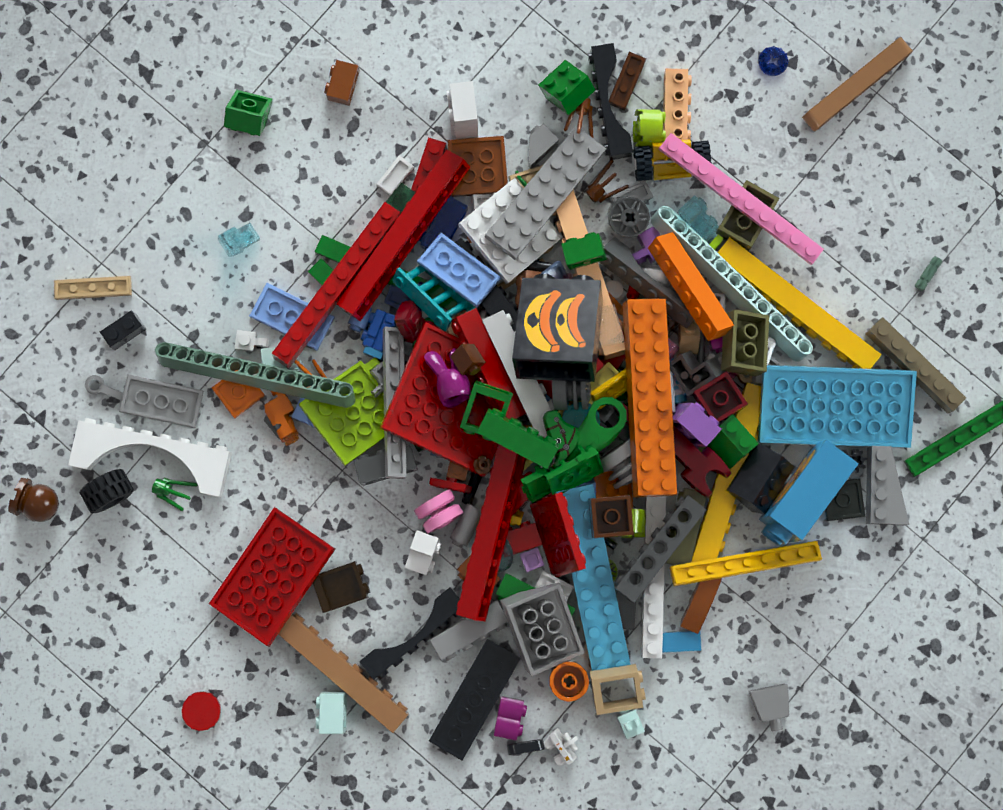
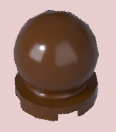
M21 478L14 488L17 493L14 500L10 499L8 512L16 516L22 512L32 522L50 520L56 514L59 507V500L55 490L43 484L32 486V480L28 478Z

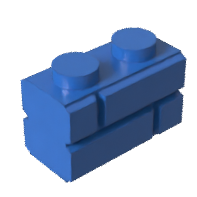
M376 309L375 313L371 312L368 323H370L368 331L364 330L361 336L362 345L383 352V328H395V316Z

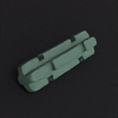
M934 256L931 259L930 264L915 284L918 290H925L928 285L927 283L931 281L937 268L942 264L940 258Z

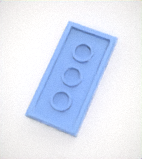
M443 233L438 235L417 260L420 266L476 308L501 280L498 274Z
M266 283L249 316L286 334L308 303ZM329 314L306 346L318 351L335 318L334 316Z

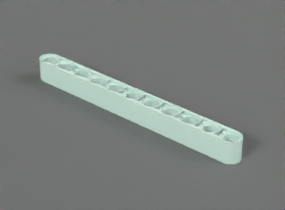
M662 206L651 217L653 227L662 235L673 232L696 268L725 294L730 301L742 311L769 315L768 337L773 338L777 342L776 345L792 360L799 362L812 352V343L669 206Z

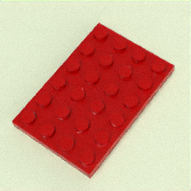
M274 507L209 604L263 644L270 647L335 551V548Z

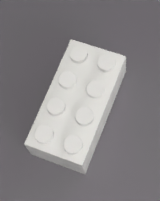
M473 81L450 84V90H447V100L452 136H456V139L479 138Z

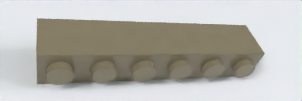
M883 317L865 333L902 370L917 371L916 384L947 414L953 412L966 399L943 374Z

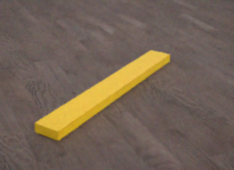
M818 541L674 565L670 566L669 569L673 586H680L817 562L822 560Z

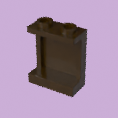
M353 561L318 574L313 585L323 613L369 598L368 593L371 592L368 583L363 582L361 575H364L361 563L357 564V561Z

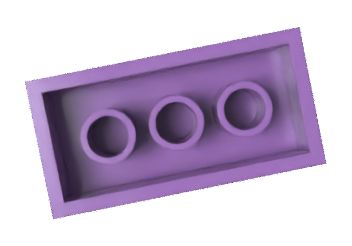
M691 402L675 405L676 413L673 415V425L695 447H706L722 430L718 426L720 423L713 416L708 417L704 413L705 409L697 402L695 404Z

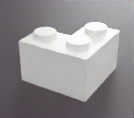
M416 530L410 547L411 551L404 568L424 575H428V572L432 573L436 563L433 561L434 555L439 554L442 546L439 543L440 539Z

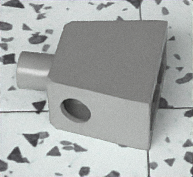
M784 683L750 690L749 695L759 720L762 722L769 721L771 731L782 730L781 718L789 717L788 684Z

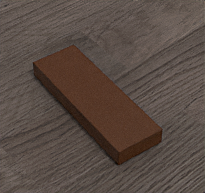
M629 51L609 98L610 105L625 111L647 58Z

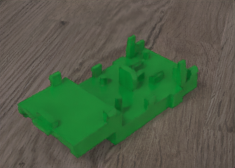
M580 444L577 446L581 452L580 455L567 463L564 459L559 461L561 466L554 470L550 467V472H547L544 467L540 469L539 465L535 466L536 472L521 479L522 491L526 493L529 502L533 503L550 493L553 495L558 491H568L584 482H589L592 478L603 473L597 450L589 445L587 446L588 451L585 452Z

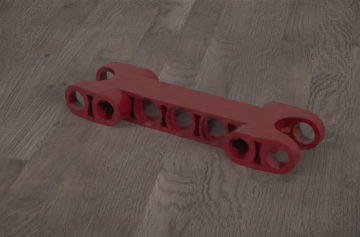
M623 404L627 415L626 424L629 426L628 407ZM673 425L675 459L685 467L680 476L690 487L704 497L709 498L712 492L706 484L705 478L707 473L715 471L728 478L731 475V471L711 448L706 447L700 452Z

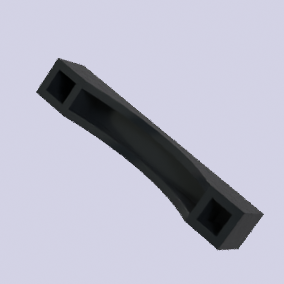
M614 43L591 46V51L588 53L589 65L593 64L594 71H591V78L593 83L596 82L597 87L594 94L595 100H599L600 107L597 108L598 117L603 120L601 134L602 137H606L607 144H604V147L607 149L605 150V155H609V160L632 157L633 148L630 133L616 120L608 100V82L617 62Z
M449 587L435 599L428 621L413 638L395 647L374 649L359 661L373 680L377 677L381 680L389 673L387 669L390 666L396 667L404 661L402 656L407 652L411 655L419 648L417 646L418 643L422 640L426 643L434 636L432 632L435 629H443L449 624L447 619L452 615L455 618L458 616L456 612L457 603L460 598Z

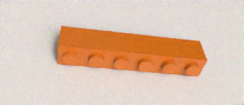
M671 232L657 236L649 245L648 250L706 339L711 341L725 336L734 324L675 234Z

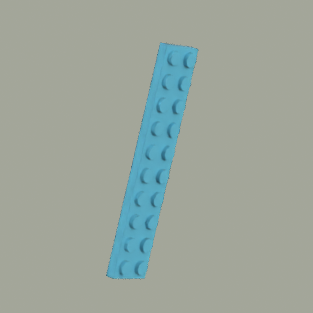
M593 484L577 486L563 493V496L567 499V509L574 521V532L580 540V551L586 559V569L573 572L571 575L591 669L595 671L631 665L604 537L592 538L589 498H596Z

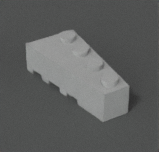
M867 447L866 524L909 525L892 447Z

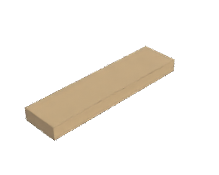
M131 276L54 280L55 299L132 296Z

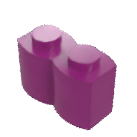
M501 696L494 736L517 740L518 736H522L523 725L520 724L521 717H525L527 705H524V700Z

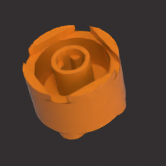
M566 661L552 669L549 676V685L556 697L563 701L571 702L578 700L586 693L589 686V678L587 672L580 664ZM568 676H571V679L574 680V683H570L569 686H566L564 678L567 679Z

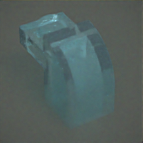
M250 222L239 229H236L234 226L218 235V241L229 257L242 253L245 248L260 240L259 235Z

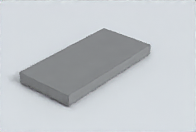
M127 374L119 412L196 428L204 391Z

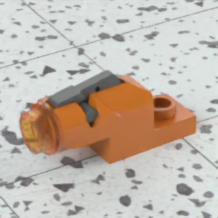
M271 391L273 396L277 395L278 397L264 405L266 413L264 422L282 443L289 446L300 439L292 416L289 417V415L294 413L295 409L286 394Z

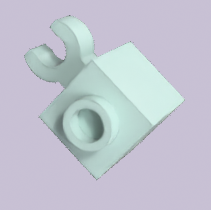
M635 709L619 711L620 715L617 716V719L626 739L645 732Z

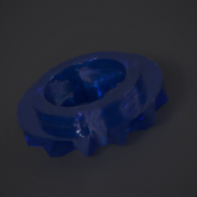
M775 46L766 47L760 53L758 59L760 69L770 76L782 74L789 62L787 53L782 48ZM770 56L779 58L776 62L777 65L774 63L767 64L771 60Z

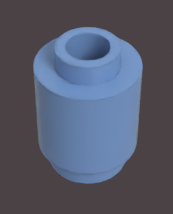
M370 307L361 321L350 316L348 324L351 325L350 329L359 333L361 330H366L372 308Z

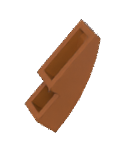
M722 578L697 583L681 618L680 627L697 634L699 633Z

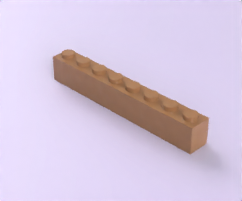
M292 613L278 635L389 731L394 733L409 715L406 712L408 708L400 701L397 704L392 700L393 695L386 689L382 691L377 687L379 683L375 679L373 680L371 676L367 678L362 674L364 670L356 663L352 665L348 662L349 657L341 650L338 653L333 649L334 644L327 638L323 640L319 637L318 634L320 632L312 625L308 627L304 624L305 619L301 615Z

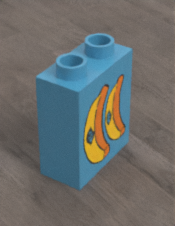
M828 440L814 445L781 488L766 514L760 516L759 520L766 525L761 533L779 546L782 543L786 545L788 542L803 540L859 463Z

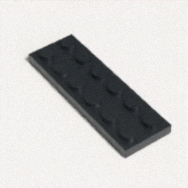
M487 639L429 742L463 761L521 658Z

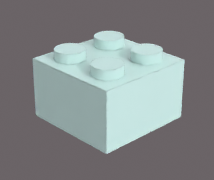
M324 691L320 693V696L316 698V709H320L319 716L316 717V729H319V734L345 733L347 724V693L339 691Z

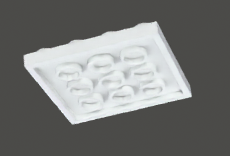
M516 178L458 223V226L506 284L563 238L550 220H548L516 260H514L484 237L487 231L524 189Z

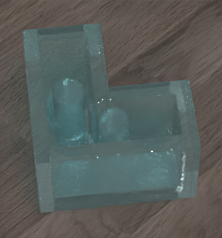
M694 195L678 210L677 214L706 241L719 228L718 222L712 215L708 216L706 214L708 210L706 202Z

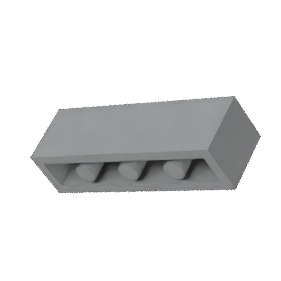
M495 601L489 606L486 622L466 618L433 637L430 641L440 659L443 660L445 658L446 661H449L457 656L455 652L461 648L463 651H466L474 646L472 642L475 640L483 641L490 637L489 632L496 629L498 632L507 627L506 622L508 621L499 602Z

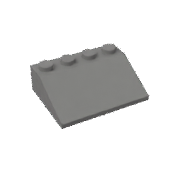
M559 582L519 592L500 600L525 670L531 676L585 653Z

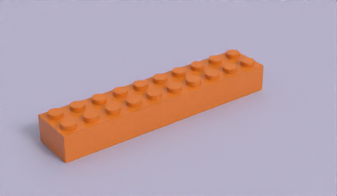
M627 299L623 303L633 497L673 496L677 494L666 299Z

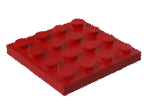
M562 492L553 494L530 505L551 575L555 577L586 569V559L580 551V540L574 532V521L572 516L569 515L567 509L568 502Z

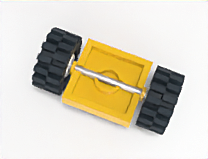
M681 140L691 148L690 140ZM709 141L692 142V149L712 164ZM664 142L652 143V155L650 146L634 147L633 149L636 181L652 180V176L654 180L692 177V175L658 150Z

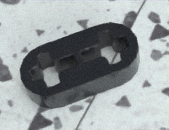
M543 739L508 744V755L544 750Z

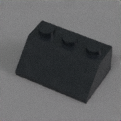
M758 444L749 453L727 488V491L751 512L766 514L793 471L794 466L782 455Z

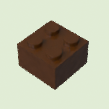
M630 495L589 498L592 538L634 535Z

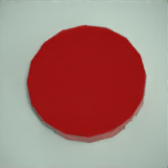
M195 692L188 696L183 703L182 718L191 729L198 731L208 730L215 726L220 719L221 704L217 697L209 692Z

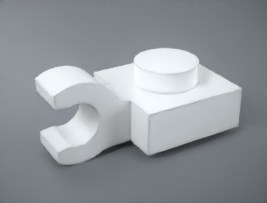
M237 330L234 349L255 352V346L269 348L270 340L257 338L256 332Z

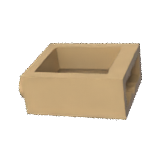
M636 664L590 671L597 715L643 708L642 700H646L644 688H640L643 676L642 671H638ZM627 678L634 679L636 697L603 702L600 683Z

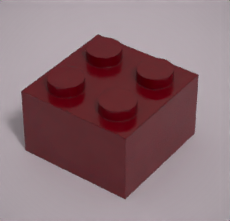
M727 371L692 394L696 402L705 409L704 413L708 417L713 416L719 423L748 405Z

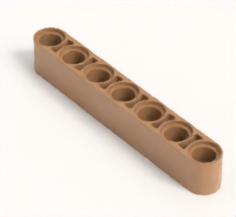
M899 37L811 108L802 117L803 120L814 132L817 131L907 58L913 50L902 37Z

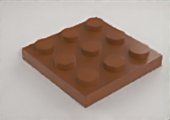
M504 136L447 140L448 150L463 158L470 166V169L453 191L452 197L497 193L508 184Z

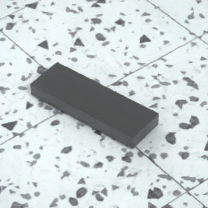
M618 570V577L621 573L625 575L627 571ZM632 573L629 580L632 584L636 585L638 574ZM617 591V602L623 629L634 630L636 601L632 603Z

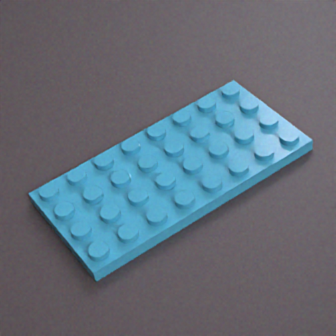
M767 365V372L762 374L758 442L816 445L828 440L833 445L911 448L917 371Z

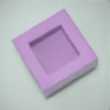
M538 547L519 554L526 572L544 566Z

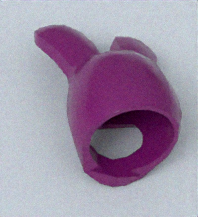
M456 349L451 350V352L449 353V357L454 353ZM427 352L424 359L437 377V392L442 405L447 408H453L468 400L471 395V385L467 375L460 374L451 357V369H448L437 352Z

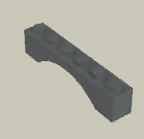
M613 237L604 246L607 260L600 261L599 263L645 298L666 299L667 315L685 329L695 321L676 291L660 284L644 272L634 259L629 247L616 237Z

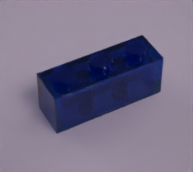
M450 196L430 223L428 231H425L420 237L421 248L427 250L440 233L452 239L459 227L458 223L463 220L468 211V206Z

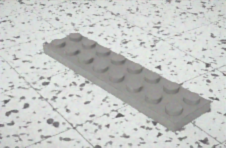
M576 126L487 231L484 237L516 260L607 148L582 129L580 134H577Z

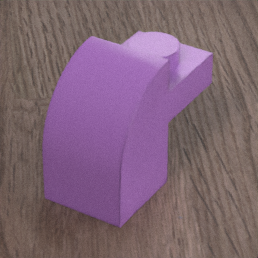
M654 227L645 230L637 236L643 249L632 255L638 265L645 263L646 258H648L650 264L656 261L648 250L653 240L657 236H661Z

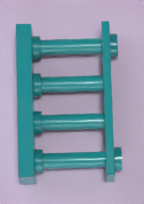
M420 265L408 273H405L400 267L395 272L392 280L395 285L445 332L448 330L453 316L463 310L468 312L476 308ZM426 271L432 279L418 286L412 279ZM439 284L445 292L431 299L425 292ZM452 297L458 305L445 312L439 304Z

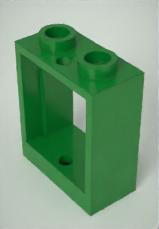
M476 380L460 428L464 429V432L467 434L475 435L479 426L467 423L477 393L503 401L502 412L504 413L503 416L506 417L513 396L512 392ZM482 436L483 439L488 440V441H492V440H490V439H488V438Z

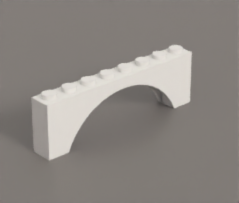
M85 418V421L78 420L68 466L92 470L107 455L122 448L138 445L154 446L171 452L187 465L196 479L200 493L222 498L232 455L231 452L227 451V447L216 445L215 449L208 447L209 444L198 441L196 445L191 444L190 440L179 437L177 441L172 440L171 436L166 434H160L157 437L152 435L153 432L141 430V433L133 432L134 428L122 426V429L115 428L113 423L104 422L103 425L96 424L97 420Z

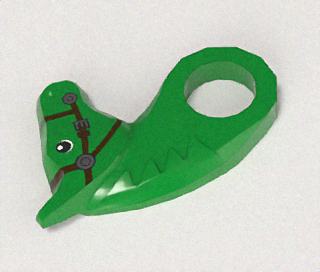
M613 397L598 399L592 403L586 417L578 428L566 423L557 410L547 411L543 416L546 434L554 438L559 445L554 456L555 461L552 468L556 469L561 466L559 461L563 459L565 462H568L580 455L581 452L577 447L580 444L585 452L588 451L587 446L589 445L599 452L611 444L627 421L626 409L623 404ZM610 405L617 410L619 417L614 427L604 428L597 423L595 418L596 411L600 406Z

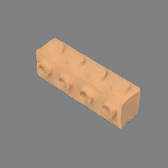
M666 68L664 72L663 112L666 114L665 123H663V130L666 132V139L670 133L680 140L691 139V131L687 130V123L691 122V112H688V105H691V94H688V87H691L692 77L688 75V69Z

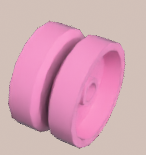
M450 489L435 496L414 510L418 519H425L431 516L423 524L427 534L437 529H442L464 513L459 504L446 507L455 499Z

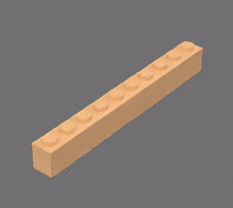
M573 190L553 214V216L556 215L558 220L555 222L556 228L559 233L562 232L564 238L561 239L562 243H565L567 239H579L588 234ZM598 262L574 269L575 274H573V277L587 275L594 280L601 281L603 306L598 346L599 356L603 355L605 361L624 355L625 342Z

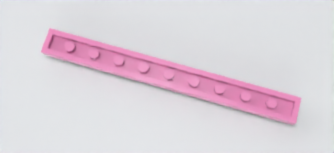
M670 133L658 149L810 265L815 262L824 250L672 133Z

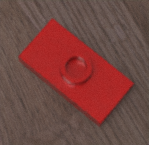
M430 477L429 484L437 488L450 489L467 494L471 493L472 486L457 483L458 479L446 477V480Z

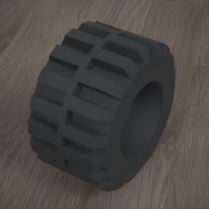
M115 469L93 479L79 493L90 513H99L124 501L133 493L134 488L124 470Z

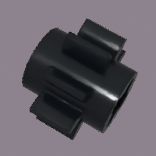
M852 449L851 455H847L851 458H858L857 463L859 464L854 471L859 473V467L866 468L863 463L868 458H863V451L856 453L855 449Z

